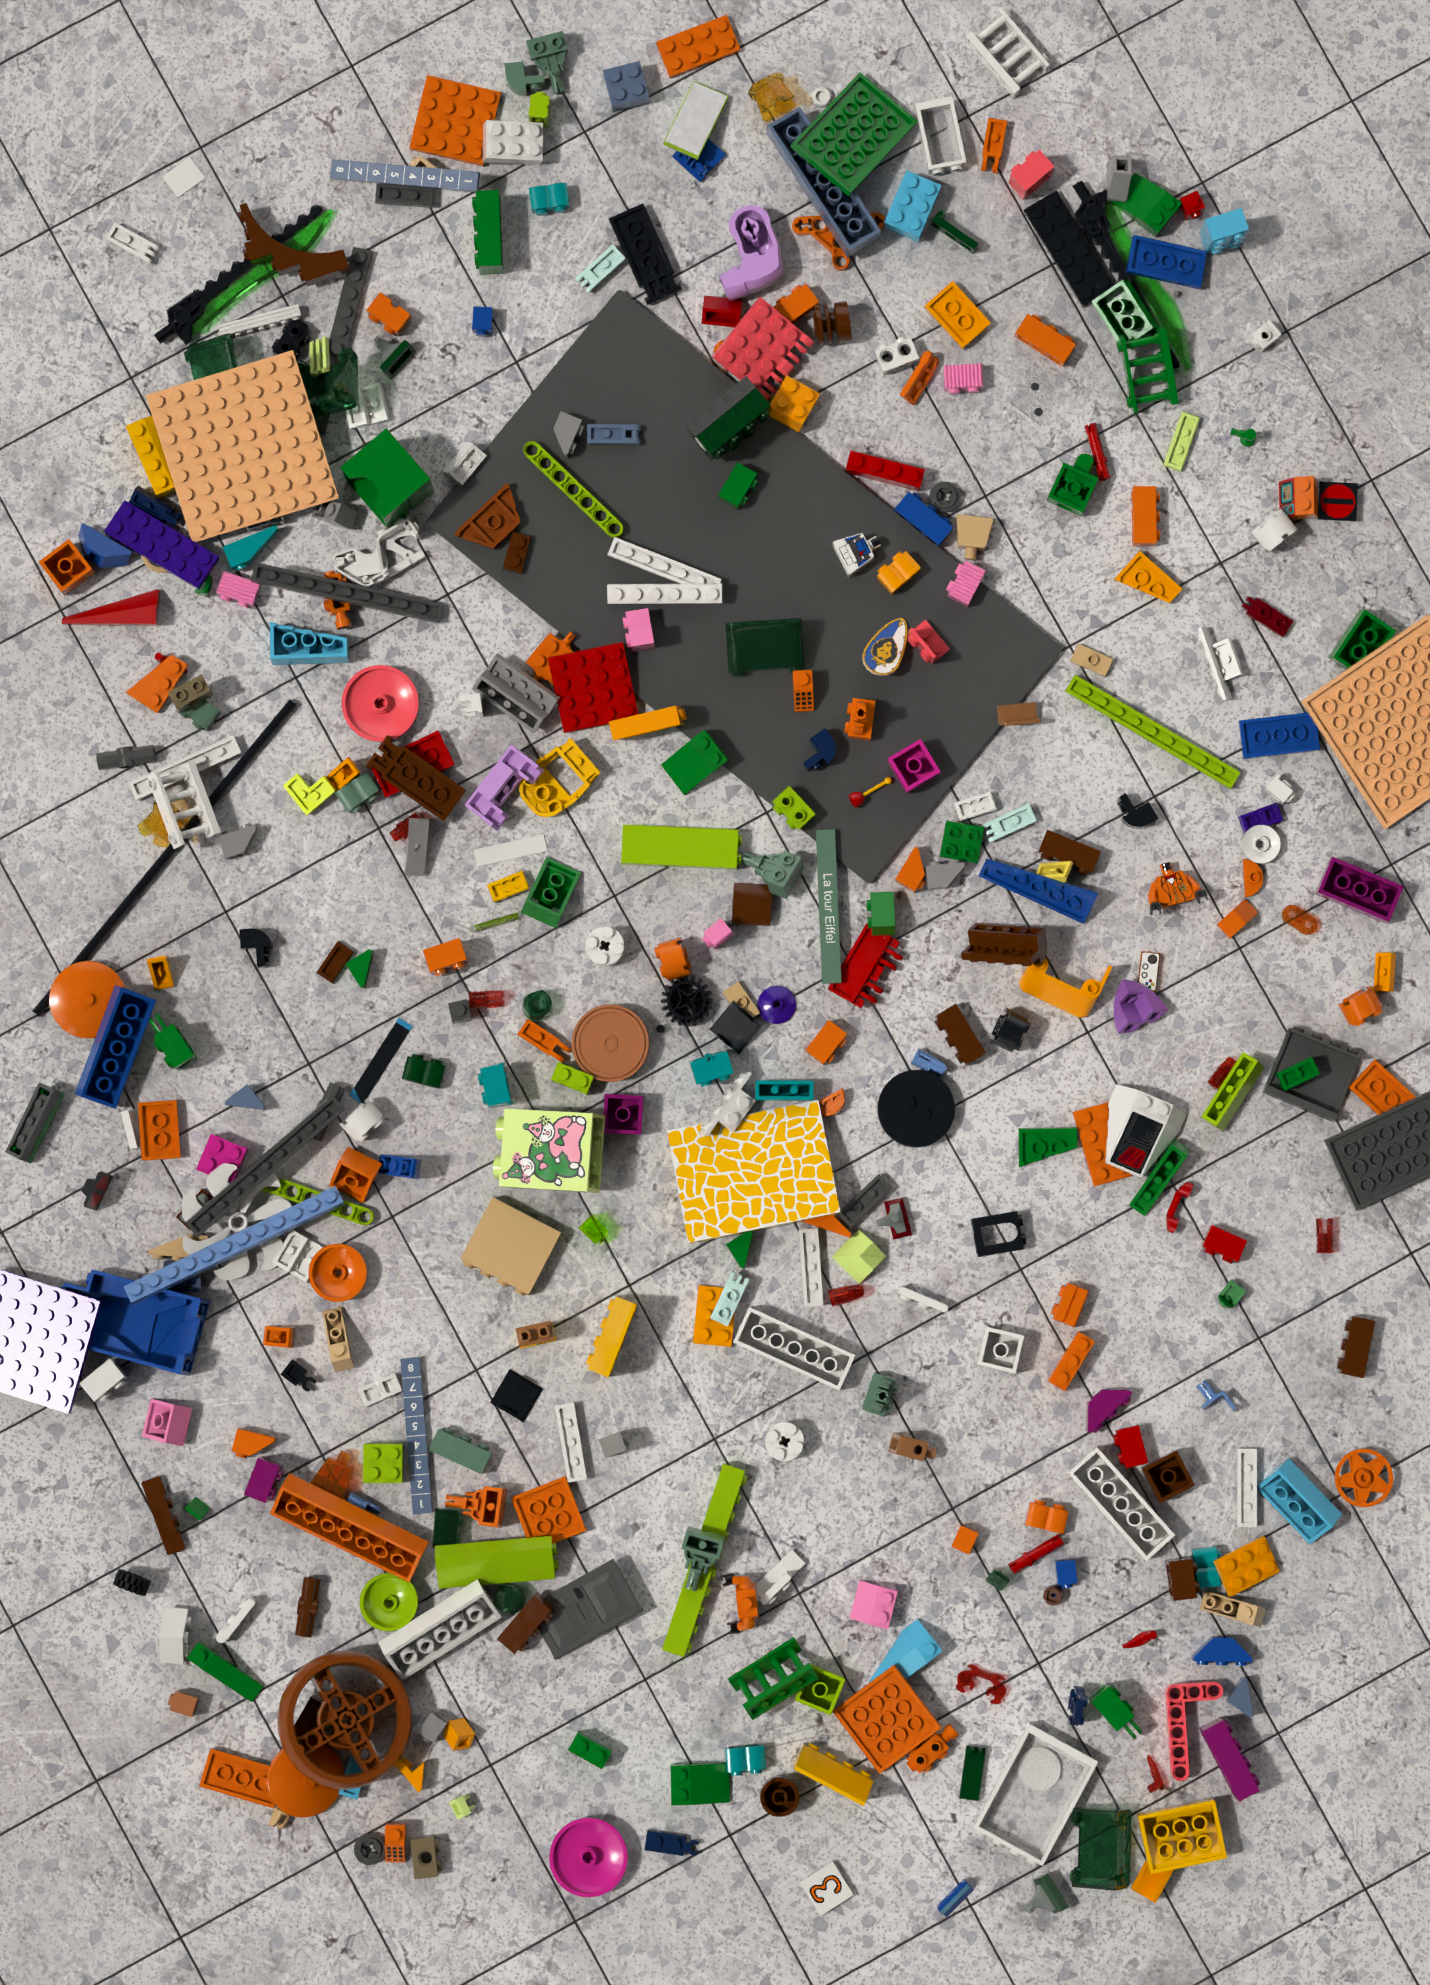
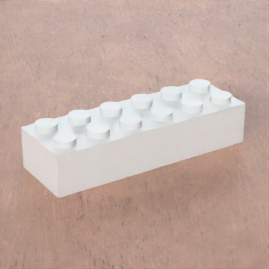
M751 1307L748 1308L733 1341L735 1344L839 1391L855 1357L850 1352Z
M1094 1447L1066 1472L1143 1560L1147 1561L1175 1536L1098 1447Z
M477 1579L378 1643L388 1662L399 1677L404 1680L502 1617L496 1605Z

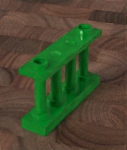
M1164 326L1156 327L1157 333H1154L1153 336L1126 341L1123 335H1118L1119 341H1116L1118 352L1122 354L1129 397H1126L1128 409L1131 408L1134 413L1138 412V404L1165 399L1171 405L1179 404L1167 329ZM1153 343L1159 344L1160 352H1157V354L1129 360L1127 349ZM1155 362L1162 363L1163 370L1160 373L1132 379L1131 367ZM1161 380L1165 382L1166 389H1163V392L1135 397L1134 386Z
M794 1637L728 1678L736 1692L740 1689L742 1690L747 1699V1702L742 1705L752 1720L819 1679L809 1663L803 1665L797 1654L802 1649ZM791 1658L797 1671L787 1676L781 1663ZM774 1668L781 1681L770 1686L764 1674ZM758 1679L764 1691L754 1697L748 1684Z

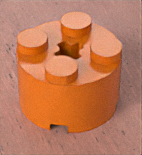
M681 937L659 943L658 947L654 948L657 959H660L662 966H659L661 975L669 981L692 974V971L688 970V968H691L686 948L681 947L680 944L683 942Z
M1372 986L1366 987L1367 990L1364 992L1359 990L1343 999V1003H1338L1349 1025L1352 1024V1026L1356 1025L1357 1027L1365 1023V1018L1368 1016L1375 1017L1383 1012L1381 1009L1383 1005Z

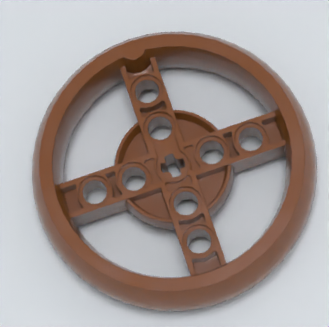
M356 1651L330 1652L311 1660L299 1669L291 1678L282 1694L277 1717L281 1745L294 1767L305 1777L319 1785L343 1790L367 1786L389 1773L400 1761L408 1746L413 1723L411 1702L400 1678L380 1660ZM337 1666L359 1667L375 1675L384 1685L365 1697L353 1691H341L329 1668ZM311 1680L323 1701L317 1712V1726L296 1738L294 1730L295 1706L301 1691ZM325 1680L330 1683L328 1691L322 1688V1683ZM376 1695H380L382 1697V1703L380 1705H377L375 1703ZM335 1697L340 1702L337 1708L332 1706V1700ZM394 1702L396 1711L395 1734L387 1752L379 1759L368 1740L374 1725V1714ZM361 1704L366 1709L364 1715H360L358 1712V1707ZM343 1716L349 1717L348 1724L342 1723ZM328 1724L332 1727V1733L329 1736L325 1733V1727ZM353 1732H357L359 1736L357 1742L351 1740ZM310 1735H314L316 1738L313 1746L308 1743ZM325 1743L337 1749H349L361 1772L354 1774L331 1773L316 1766L306 1755ZM363 1749L368 1751V1757L365 1760L360 1755Z

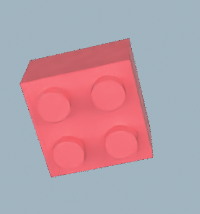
M1040 149L1036 153L1032 151L1027 155L1026 161L1022 165L1018 163L1011 169L1009 185L1023 200L1053 174L1055 166Z

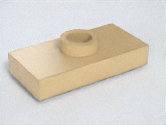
M1079 643L1070 662L1103 677L1106 676L1113 661L1112 658Z
M736 982L722 992L730 1004L734 1000L752 1017L760 1014L739 982Z

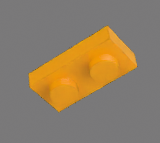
M1376 953L1374 991L1394 992L1396 953Z

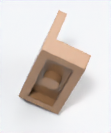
M1036 702L997 705L998 725L1010 726L1041 722V718H1037Z

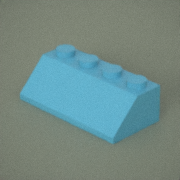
M1289 1458L1276 1467L1257 1486V1490L1309 1544L1331 1529L1343 1515Z

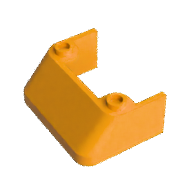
M1045 957L1041 964L1026 966L1020 978L1019 987L1023 992L1078 1018H1084L1091 1012L1112 966H1107L1100 982L1088 979L1083 983L1081 989H1078L1046 974L1048 960Z

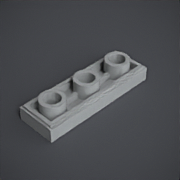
M409 818L405 862L406 876H425L429 819ZM419 844V847L414 849V846Z

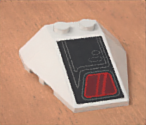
M1116 1084L1108 1102L1109 1119L1107 1121L1108 1137L1106 1140L1105 1163L1142 1178L1180 1132L1186 1113L1175 1105L1145 1092Z

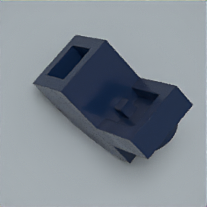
M824 728L809 739L817 753L803 763L807 771L810 769L814 771L822 765V760L828 766L834 759L836 751L835 742L826 728Z

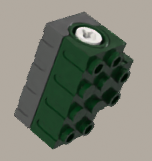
M745 376L687 424V433L711 461L714 459L718 460L729 450L734 451L740 446L739 442L743 438L748 439L755 433L756 424L759 422L762 424L770 417L771 405L748 377Z

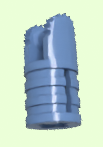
M919 1048L911 1062L912 1065L938 1077L943 1076L947 1070L946 1064Z
M353 1492L347 1502L363 1510L367 1508L377 1514H380L382 1511L380 1507L360 1498Z

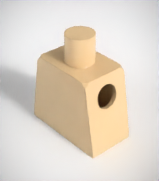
M957 514V547L965 549V560L975 561L977 551L985 550L993 518Z

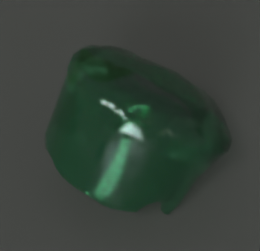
M544 990L525 995L522 1002L523 1013L528 1019L533 1021L546 1019L553 1010L551 997Z
M507 1583L501 1585L496 1591L493 1602L501 1612L515 1614L524 1607L526 1596L519 1586Z

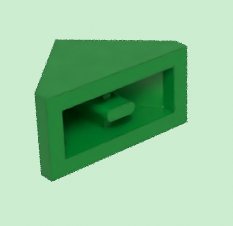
M370 949L345 963L358 985L363 989L366 987L374 953Z
M753 1231L745 1232L726 1244L739 1267L743 1269Z

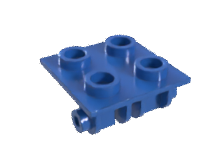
M708 139L698 160L679 151L672 157L701 182L726 154Z

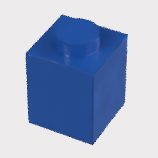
M473 307V333L480 337L492 334L493 308Z
M1075 1559L1056 1560V1584L1061 1585V1588L1073 1587V1584L1077 1583Z

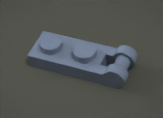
M587 424V444L641 445V438H639L641 425ZM626 432H631V438H626Z

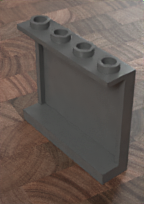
M1297 1026L1290 1027L1283 1039L1262 1093L1331 1122H1336L1339 1115L1338 1111L1358 1062L1362 1057L1358 1056L1359 1052L1350 1048L1347 1051L1341 1049V1045L1336 1042L1330 1041L1327 1043L1322 1041L1323 1037L1312 1033L1310 1036L1305 1034V1030ZM1312 1057L1320 1074L1286 1091L1281 1089L1280 1082L1275 1073Z

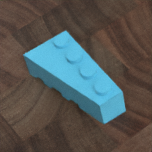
M270 622V660L272 665L349 663V643L347 638Z

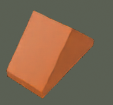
M1244 899L1217 926L1230 939L1258 912Z
M265 1326L263 1345L293 1348L295 1328Z

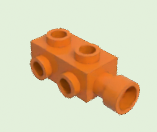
M335 571L324 573L325 578L347 582L345 577H341V573L336 574ZM329 599L323 601L325 611L329 612L330 617H336L337 621H335L337 630L352 626L350 618L347 617L352 604ZM339 603L340 608H335L333 604Z
M950 1723L943 1728V1732L940 1734L935 1732L920 1746H916L908 1752V1762L906 1764L913 1772L917 1770L919 1774L922 1771L926 1773L934 1766L932 1762L937 1758L941 1760L948 1754L949 1746L947 1743L959 1736ZM938 1744L939 1749L933 1750L932 1745ZM920 1756L923 1757L924 1762L918 1763L917 1758Z

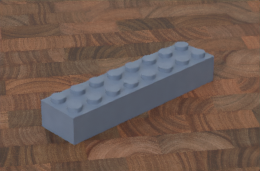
M798 107L767 125L766 134L848 258L879 240L881 230L855 190L847 196L790 147L811 124L802 109Z

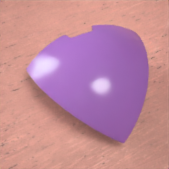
M1131 980L1121 981L1114 1000V1021L1118 1034L1139 1030L1141 1024L1146 1022L1152 1024L1168 1011L1163 1001L1149 988Z

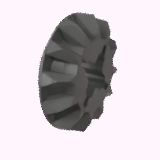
M939 482L931 489L929 499L935 509L948 512L954 510L959 504L960 492L950 482ZM941 492L944 494L951 493L948 497L949 503L945 500L938 502L941 498Z
M368 1833L360 1836L354 1845V1854L357 1860L365 1865H374L380 1862L385 1854L383 1840L376 1834ZM374 1842L373 1849L376 1852H371L366 1857L367 1850L363 1846H369Z

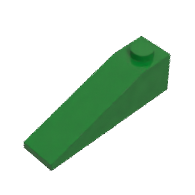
M1173 1139L1129 1206L1145 1216L1186 1159L1190 1149L1176 1139Z
M202 1641L196 1644L187 1657L188 1660L251 1702H253L263 1688V1685Z

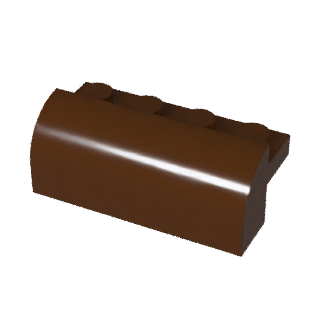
M975 923L968 930L970 945L961 952L962 960H970V962L983 961L989 964H1021L1025 967L1032 964H1041L1047 950L1045 928Z

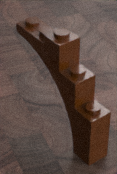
M247 203L239 205L241 211L238 212L241 223L245 222L247 229L244 230L247 241H249L244 243L246 249L242 251L245 260H250L252 266L270 260L273 271H278L279 276L299 270L301 282L305 281L307 286L351 272L343 249L329 253H309L284 246L271 238L253 218Z

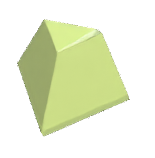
M859 1229L832 1256L859 1284L886 1257Z

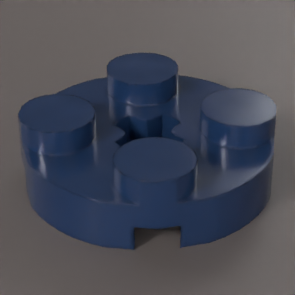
M1073 1686L1074 1689H1071L1068 1709H1070L1072 1716L1068 1715L1069 1725L1078 1726L1084 1724L1083 1707H1087L1088 1696L1085 1695V1688Z

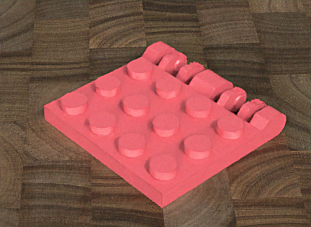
M759 297L713 354L712 358L737 379L741 380L747 376L764 398L769 401L772 396L763 390L761 386L763 385L774 394L777 390L766 382L769 376L777 383L782 384L783 380L773 371L776 369L783 376H788L795 367L784 357L787 355L798 364L800 362L799 358L790 352L792 347L795 346L801 353L806 354L808 351L797 341L800 340L808 348H811L815 342L763 298Z

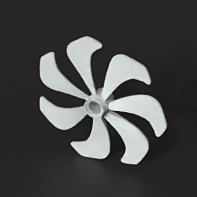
M223 1163L207 1176L206 1186L213 1197L228 1185V1178L237 1169L236 1165ZM272 1173L240 1201L239 1211H236L233 1207L229 1210L231 1214L228 1217L222 1216L216 1223L227 1222L228 1226L216 1235L201 1241H195L184 1235L182 1240L184 1251L191 1255L226 1238L231 1229L237 1233L248 1228V1222L267 1219L292 1207L285 1199H275L261 1206L250 1215L245 1216L250 1203L261 1189L268 1186L280 1187L277 1176ZM194 1188L189 1190L182 1199V1216L185 1221L202 1208L197 1202ZM236 1217L242 1218V1223L239 1226H233V1220ZM278 1237L260 1245L264 1253L262 1271L270 1270L277 1266L272 1262L283 1245V1242ZM247 1251L231 1258L226 1266L215 1270L214 1273L225 1281L243 1277L247 1274L250 1267Z

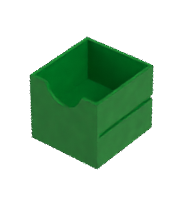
M387 428L340 467L346 482L388 529L394 526L397 520L406 517L411 509L414 510L435 492L431 479Z

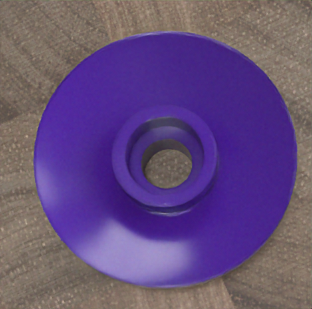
M771 986L760 994L757 1006L761 1017L765 1021L772 1024H782L793 1016L796 1009V1001L794 995L787 988ZM774 1001L780 1002L779 1008L773 1006Z

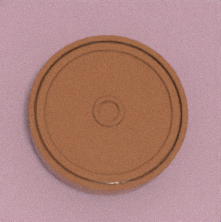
M608 1004L595 1007L581 1017L573 1031L572 1051L574 1058L585 1073L594 1076L597 1080L605 1082L625 1080L637 1073L648 1057L650 1048L648 1030L636 1013L623 1006Z

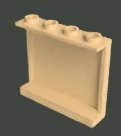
M492 1197L460 1259L464 1261V1266L472 1270L475 1266L481 1269L480 1274L488 1278L491 1275L498 1278L497 1283L505 1287L508 1285L515 1287L514 1291L522 1296H525L526 1293L530 1295L562 1233Z

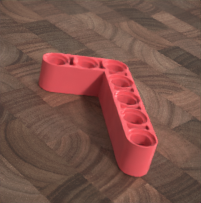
M1215 1681L1172 1683L1165 1688L1170 1773L1177 1781H1184L1189 1776L1185 1702L1219 1699L1223 1694V1688ZM1212 1685L1218 1687V1693L1214 1696H1211L1208 1692L1209 1687ZM1193 1686L1199 1689V1693L1195 1697L1189 1695V1689ZM1174 1687L1178 1688L1179 1695L1176 1698H1171L1169 1695L1170 1690ZM1178 1707L1181 1713L1178 1717L1174 1718L1171 1716V1710ZM1175 1727L1182 1729V1734L1179 1737H1173L1172 1730ZM1176 1747L1183 1748V1754L1180 1757H1175L1173 1754ZM1182 1766L1185 1772L1182 1776L1178 1777L1175 1775V1769Z

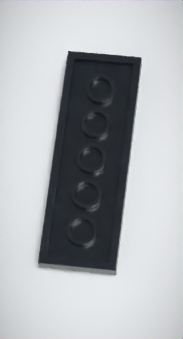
M1057 190L1024 209L1023 212L1082 308L1092 303V300L1114 286V283Z

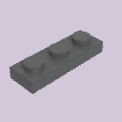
M377 183L375 203L433 208L434 188Z
M878 1174L841 1209V1213L838 1216L849 1227H852L892 1187Z

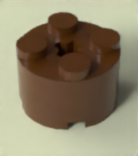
M780 1775L773 1776L765 1781L760 1791V1801L764 1810L775 1817H783L793 1813L799 1803V1791L794 1781ZM783 1792L784 1799L777 1801L775 1793Z

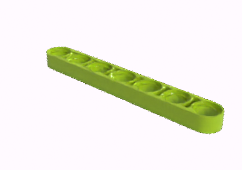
M529 441L524 445L523 451L526 458L609 537L619 538L623 534L621 522L538 443ZM529 446L537 447L538 450L535 455H529L526 452ZM545 458L551 461V466L546 469L540 465L541 460ZM559 471L565 474V479L561 482L554 479L555 473ZM576 485L579 491L577 494L571 495L568 492V487ZM590 498L593 502L592 506L589 508L583 507L581 504L582 500ZM598 511L605 512L606 519L598 521L595 518ZM612 524H617L620 527V531L617 534H612L609 531V527Z
M278 1178L280 1187L277 1190L272 1191L269 1186L261 1189L297 1203L305 1201V1195L309 1192L315 1195L321 1193ZM295 1186L298 1192L295 1197L287 1195L288 1187ZM343 1200L344 1205L352 1207L351 1215L344 1216L342 1214L343 1206L328 1212L329 1214L364 1226L370 1225L374 1220V1214L370 1209ZM364 1211L369 1212L371 1216L370 1220L366 1223L360 1220V1214Z

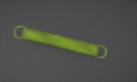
M510 914V915L502 916V917H504V918L492 919V920L486 921L485 923L474 924L475 930H484V929H487V928H476V927H488V926L501 925V924H488V923H500V922H511V921H515V920H500V919H513V918H519V916H513V915H518V914Z

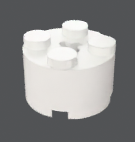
M1280 509L1251 533L1264 550L1269 553L1298 529L1285 512Z
M599 927L593 930L587 937L585 944L586 952L594 964L609 967L621 960L624 953V941L618 931L611 927ZM603 942L605 944H610L608 946V951H605L604 949L600 950V948L602 947L601 944Z
M368 1098L364 1101L365 1105L363 1103L359 1104L346 1117V1123L342 1121L339 1124L354 1141L362 1142L369 1135L368 1130L371 1127L376 1129L383 1122L381 1118L383 1114Z
M779 1422L768 1430L765 1437V1446L768 1453L776 1460L790 1461L801 1453L804 1446V1437L796 1425L789 1422ZM782 1436H785L786 1439H790V1442L787 1443V1447H784L783 1444H779V1441H781Z

